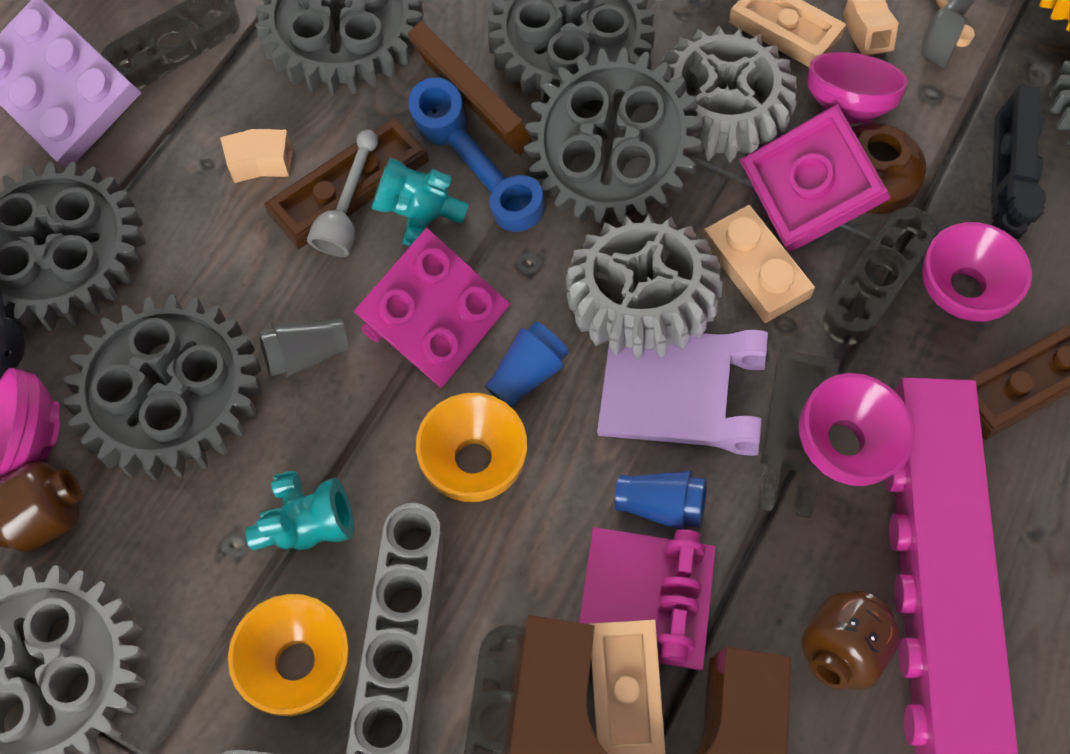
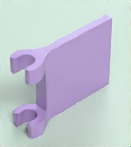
M744 330L720 335L703 333L702 338L689 335V343L684 351L673 344L667 345V352L662 359L654 349H644L643 355L637 360L632 352V348L627 347L614 356L609 346L597 429L598 436L718 447L740 455H758L762 418L754 416L726 418L730 364L747 370H765L768 332Z

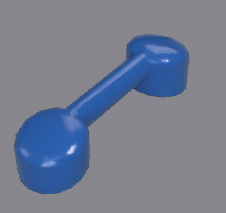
M435 77L418 82L411 90L408 104L409 111L420 135L428 142L434 144H449L491 192L490 209L498 226L512 232L525 231L534 227L542 219L546 210V200L539 182L530 176L517 175L508 178L504 176L465 131L468 124L467 111L457 87L449 80Z

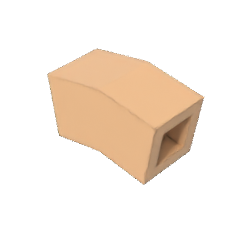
M848 0L843 17L851 38L861 54L874 55L894 51L899 22L889 10L886 1Z
M251 129L220 137L226 164L234 183L261 176L289 177L293 148L287 130Z

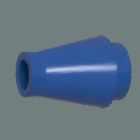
M535 321L527 330L520 328L493 377L484 387L492 396L506 402L512 408L521 398L564 368L561 361L567 356L569 350L553 332Z
M692 471L637 476L619 475L615 491V510L628 512L677 530H686L687 526L701 528L706 504L707 479L692 477Z

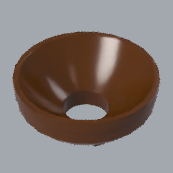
M865 123L851 127L891 198L865 213L886 214L905 208L919 194L925 179L926 160L920 146L906 132L888 124ZM874 142L888 143L895 148L898 158L888 162L877 160L869 153L868 145Z

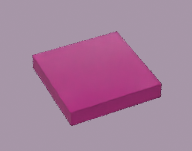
M838 104L739 159L789 253L891 199Z

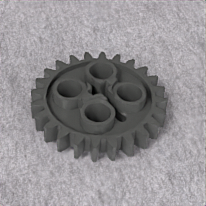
M263 0L264 5L256 7L259 22L255 26L266 59H272L275 71L278 74L287 71L291 84L294 85L305 77L309 91L314 92L324 82L328 85L330 95H335L340 83H347L349 90L353 94L357 93L358 81L363 79L373 88L377 87L376 74L380 72L394 78L396 76L394 61L409 65V50L416 49L408 38V32L420 21L423 22L422 0H344L346 7L342 8V10L339 0ZM340 29L341 47L340 51L336 53L338 42L335 32Z
M493 0V15L488 16L489 53L494 54L496 70L505 69V81L507 84L521 80V94L523 96L538 89L540 90V102L546 103L549 97L542 85L548 83L559 88L563 83L558 72L560 67L567 69L572 75L579 72L577 56L582 55L590 66L597 64L599 49L602 48L607 53L610 62L617 61L622 47L627 48L633 64H636L644 52H648L651 58L656 30L653 27L654 11L646 10L647 0ZM589 101L586 102L583 106L588 107Z
M622 47L616 62H610L607 53L602 48L599 49L596 65L590 66L587 60L582 55L577 56L579 72L572 75L567 69L563 67L558 68L559 76L563 83L559 88L552 84L544 83L542 87L549 97L548 103L532 102L531 108L541 118V121L525 124V130L529 135L538 139V141L524 146V150L530 158L540 159L529 170L535 179L546 178L541 184L544 195L550 197L559 193L555 205L561 212L568 210L575 203L574 217L581 223L586 220L591 211H594L596 223L601 228H603L604 222H608L610 214H616L621 225L625 216L627 215L629 218V212L637 210L640 217L645 220L649 213L648 204L653 201L659 207L667 210L669 205L664 193L668 189L681 194L686 191L678 177L679 173L696 174L697 172L695 163L686 155L697 154L703 151L701 140L689 136L703 130L701 117L688 116L698 106L695 96L681 97L687 89L685 79L679 77L668 82L671 70L667 62L660 64L654 71H651L652 61L648 52H644L636 64H633L625 47ZM618 92H623L624 96L617 114V125L623 137H617L613 141L611 159L613 169L612 180L610 184L604 185L602 180L607 171L610 152L603 139H610L613 136L615 127V95ZM590 100L603 102L602 109L596 116L585 119L578 117L580 108ZM642 105H653L658 108L656 116L647 123L639 124L631 120L633 112ZM583 152L595 154L593 165L588 170L578 173L570 170L572 160L578 154ZM643 157L650 161L648 170L642 176L629 178L623 175L624 167L629 160Z
M50 161L47 162L43 175L36 176L31 167L26 166L23 172L24 180L18 183L8 175L2 177L5 190L0 193V289L6 315L12 320L16 319L26 331H30L38 318L48 331H53L57 324L58 316L63 315L72 326H76L79 319L78 310L86 308L91 314L98 316L100 314L97 304L98 299L103 296L114 302L119 300L112 287L116 282L122 284L133 283L134 280L125 266L142 264L143 260L136 248L146 244V240L139 229L143 225V221L127 191H121L112 176L103 180L96 167L92 166L82 174L76 162H70L62 174L59 173L54 163Z
M174 294L169 295L162 309H157L150 297L145 298L143 312L135 314L126 304L121 306L122 322L115 324L105 317L100 320L106 332L102 338L84 335L83 339L91 349L89 355H71L70 360L81 373L66 376L63 380L74 393L63 400V405L74 416L68 422L69 426L79 437L83 436L80 440L81 444L92 455L98 453L97 457L106 467L111 469L119 463V467L131 478L138 473L142 465L144 471L152 480L159 479L164 465H169L177 477L180 478L184 476L185 461L192 458L202 469L207 468L208 462L205 451L213 448L223 455L228 454L229 450L222 438L227 433L244 437L246 432L237 420L238 417L256 416L257 414L254 404L247 397L262 394V387L258 379L254 377V375L262 370L256 356L251 355L255 349L248 335H242L243 332L234 317L226 320L220 307L216 304L205 312L197 297H193L184 309H182ZM167 344L161 352L149 355L156 346ZM216 369L214 375L203 382H195L202 372ZM125 389H132L124 399L113 402L119 392ZM181 415L173 427L167 430H159L161 424L167 418Z

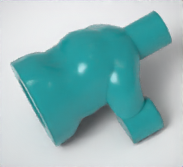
M390 157L378 184L371 209L380 212L392 211L407 217L406 230L401 244L410 247L426 227L439 216L461 224L469 204L449 196L447 187L450 186L452 181L450 175L435 169H431L428 174L415 171Z
M287 471L274 475L273 479L275 480L271 482V489L277 498H282L283 506L261 512L259 514L261 518L257 520L256 524L248 526L245 530L246 541L251 550L271 545L281 549L309 550L322 541L341 542L353 538L355 525L348 496L337 478L322 482L314 494L304 497L298 473L296 471Z

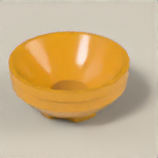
M463 393L443 400L427 413L420 424L416 436V454L421 471L438 492L462 502H481L500 495L515 483L526 460L527 435L518 414L506 402L483 393ZM471 444L482 445L490 452L492 457L488 467L478 473H467L456 464V457L459 451Z
M285 594L272 597L254 607L236 627L229 646V674L241 696L260 711L277 716H296L309 713L322 706L334 696L343 683L349 667L350 647L348 635L340 618L329 606L320 600L303 594ZM296 644L309 646L313 650L315 657L314 666L310 673L299 680L284 679L278 668L279 658L283 651Z

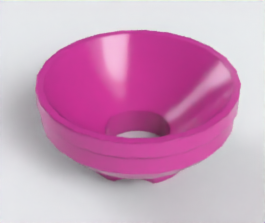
M832 52L815 57L810 63L807 80L808 88L816 101L822 106V110L825 111L838 104L849 125L871 123L874 118L896 108L901 103L908 84L906 75L894 65L872 56L850 52Z
M964 222L942 230L932 240L923 260L922 277L930 297L947 313L969 321H990L1008 314L1024 299L1031 286L1032 269L1025 250L1008 233L992 225L979 222ZM960 274L973 277L980 284L982 294L975 298L961 296L954 290L951 278Z
M9 368L0 379V478L30 461L46 460L50 450L55 447L59 433L60 404L58 401H53L47 388L34 373L25 372L22 369Z
M845 373L835 375L823 381L809 395L801 410L799 419V436L804 451L811 462L828 477L847 485L866 486L876 484L893 476L907 463L913 451L915 433L909 409L891 387L876 378L864 374ZM843 425L855 433L859 441V450L856 455L846 456L840 454L832 447L828 435L829 429L832 426Z

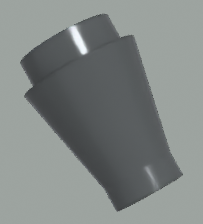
M341 318L329 321L272 322L271 329L259 331L261 350L270 377L284 374L287 379L336 354L349 351L348 337Z

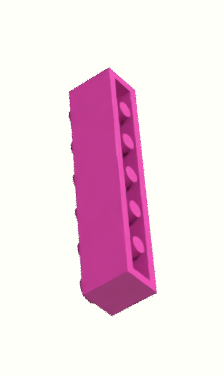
M902 378L894 391L901 397L909 409L914 423L915 440L913 451L907 463L893 476L885 479V486L888 492H894L896 513H893L890 519L889 541L891 549L899 551L901 574L896 576L894 582V604L898 613H904L906 638H902L899 645V668L901 675L904 678H909L911 704H907L904 711L905 738L908 745L915 746V754H1018L976 380Z

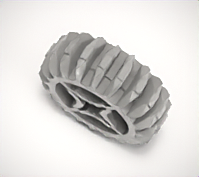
M718 26L713 35L708 36L698 29L692 41L680 38L675 46V50H667L662 59V63L667 62L670 66L671 75L668 82L683 77L686 86L690 84L695 89V99L698 108L688 116L701 117L703 130L689 136L701 140L707 161L715 153H724L729 163L736 157L738 151L745 156L752 153L758 147H762L775 140L776 137L782 136L788 128L790 116L794 114L797 103L795 100L797 84L796 77L790 74V60L778 59V45L763 47L761 34L748 39L743 37L741 28L733 35L724 34L720 26ZM754 89H755V90L758 92V94L760 95V97H761V99H762V101H763V104H760V103L754 98V96H755V92L753 91ZM685 91L684 94H683L681 97H685V96H689V95H688V93Z
M649 213L643 223H633L626 215L621 227L615 228L604 222L601 237L587 234L583 244L584 249L574 250L571 260L572 267L568 268V274L566 275V285L569 291L567 293L568 308L575 315V323L579 327L580 332L589 331L590 339L593 340L595 346L609 341L610 350H612L614 356L619 354L625 347L632 348V352L637 360L643 355L644 349H654L662 359L667 352V345L673 344L684 351L689 343V335L702 338L707 322L714 321V317L717 315L719 298L722 297L723 283L720 280V264L717 256L711 255L708 239L696 240V234L693 231L692 225L677 231L672 216L663 224H656ZM602 292L609 293L611 299L621 303V305L608 299Z

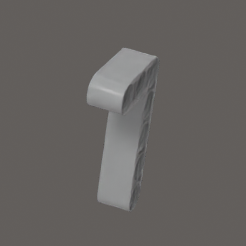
M405 503L395 508L387 516L383 526L346 754H416L445 553L440 522L435 512L426 505ZM413 529H422L431 534L429 541L417 550H407L399 546L404 534ZM411 588L422 594L417 607L407 613H397L389 608L392 597L403 589ZM393 651H405L412 655L411 667L405 675L396 679H388L380 675L379 667L387 654ZM393 715L402 720V732L394 744L384 748L371 745L369 732L377 719ZM230 750V751H226V752H224V753H222V754H274V753H265V752H256V751H247V750Z

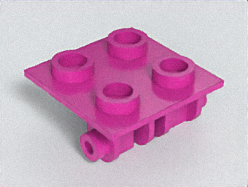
M426 228L353 312L365 321L361 330L368 338L377 343L384 338L436 385L442 388L505 312L510 303Z
M593 527L579 623L655 620L658 663L702 671L716 546L700 544V534L692 530L675 531L674 539Z

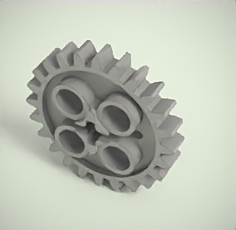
M53 565L45 580L40 572L30 566L26 567L22 585L20 586L5 574L0 576V645L5 644V653L0 661V754H75L77 751L84 754H100L95 738L101 732L117 738L122 734L117 724L112 720L116 711L135 713L137 709L132 702L124 698L126 689L145 686L146 680L131 672L130 666L147 659V653L138 646L128 645V643L143 633L142 628L133 621H123L132 610L130 606L120 598L111 601L115 591L102 581L93 586L94 579L84 571L78 570L70 579L69 573L60 566ZM69 616V625L65 633L57 640L49 642L48 635L53 624L62 617ZM22 621H24L23 628L26 641L21 640L18 631V625ZM32 656L43 661L45 664L37 667L36 661ZM88 673L89 683L87 690L77 700L68 702L67 691L71 682L79 675ZM36 677L38 686L30 683L29 680ZM23 702L24 712L22 719L16 727L6 732L4 729L6 714L11 707ZM47 703L53 706L56 715V721L51 726H48L50 717Z

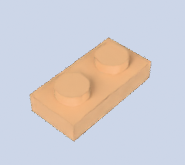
M738 0L731 8L728 22L737 28H741V30L753 37L761 34L762 42L770 46L778 45L779 51L808 67L812 59L832 51L842 38L846 23L803 0Z
M750 204L704 229L702 239H708L711 254L717 256L720 266L765 324L811 298L815 286Z
M655 620L589 623L590 625H595L591 662L596 737L598 742L608 754H665Z

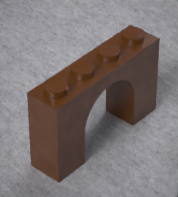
M533 615L527 616L520 628L503 754H608L596 739L587 712V690L595 625ZM726 646L709 659L704 730L700 745L695 754H787L791 676L790 656Z

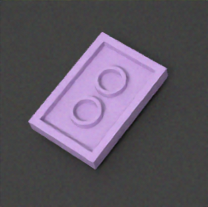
M31 0L0 32V105L65 168L70 162H77L142 93L43 0Z

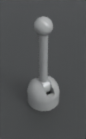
M363 130L357 135L356 142L359 148L336 210H328L318 215L309 231L307 242L313 248L325 254L347 257L352 249L355 240V227L346 213L368 153L378 145V137L371 130Z

